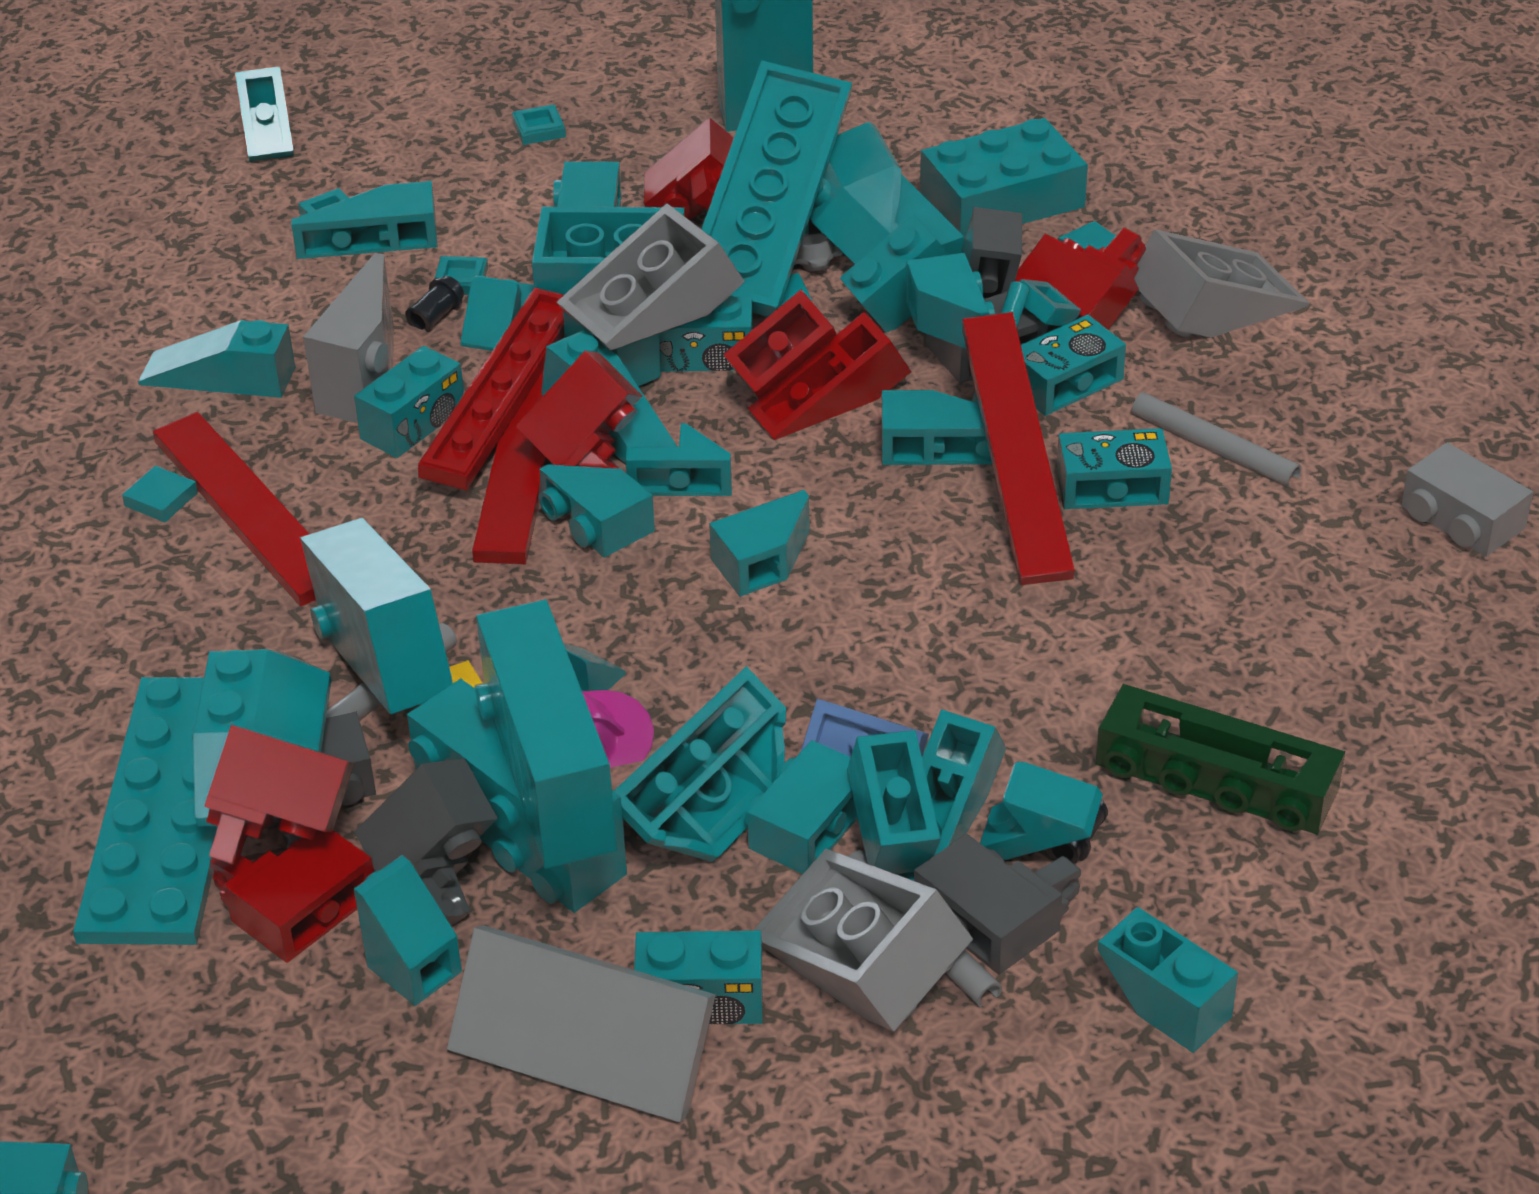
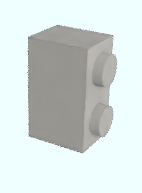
M1447 442L1407 470L1401 507L1408 510L1414 519L1421 522L1427 521L1449 534L1458 545L1470 547L1487 557L1526 528L1533 491Z

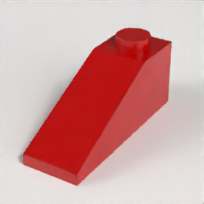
M863 312L750 405L748 410L771 437L777 440L880 399L882 397V390L892 389L912 371L891 340Z

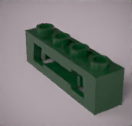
M1122 684L1098 728L1095 765L1107 768L1108 771L1118 777L1129 778L1133 776L1161 785L1166 791L1175 795L1190 794L1215 802L1221 808L1231 813L1247 812L1272 820L1279 827L1288 831L1303 830L1318 835L1340 788L1345 751ZM1144 709L1179 719L1180 736L1168 732L1171 722L1166 719L1162 720L1158 728L1144 724ZM1272 748L1307 759L1299 772L1287 769L1286 757L1282 755L1276 756L1273 764L1268 763Z

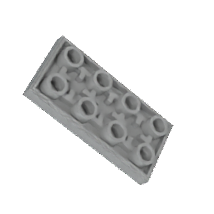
M481 925L474 927L447 1050L680 1123L685 1120L689 1112L716 994Z

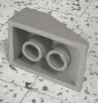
M666 204L561 297L557 304L611 351L709 315L716 307L725 302L745 281L716 240L669 204Z
M1154 229L1145 245L1146 251L1137 264L1139 270L1134 278L1141 292L1140 299L1149 307L1158 310L1166 318L1165 325L1171 331L1183 337H1189L1192 334L1214 337L1308 307L1310 304L1258 252Z
M374 253L303 336L315 413L358 423L354 395L393 368L394 324L384 254Z
M825 849L754 929L761 930L762 948L864 1019L893 1032L915 1011L917 1004L940 977L951 969L957 957L973 940L937 889L829 849Z

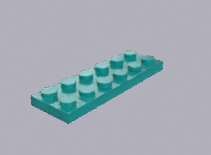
M762 60L701 230L721 245L745 281L730 296L752 297V312L770 316L780 307L851 96L852 82Z
M141 677L73 930L76 944L197 945L214 872L210 868V860L213 858L209 857L218 828V826L197 827L195 820L193 731L204 677Z

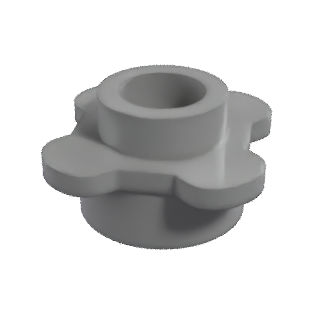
M822 232L804 234L794 265L802 264V267L810 272L821 271L831 265L830 260L832 258L841 256L843 252L836 245L833 246V242Z

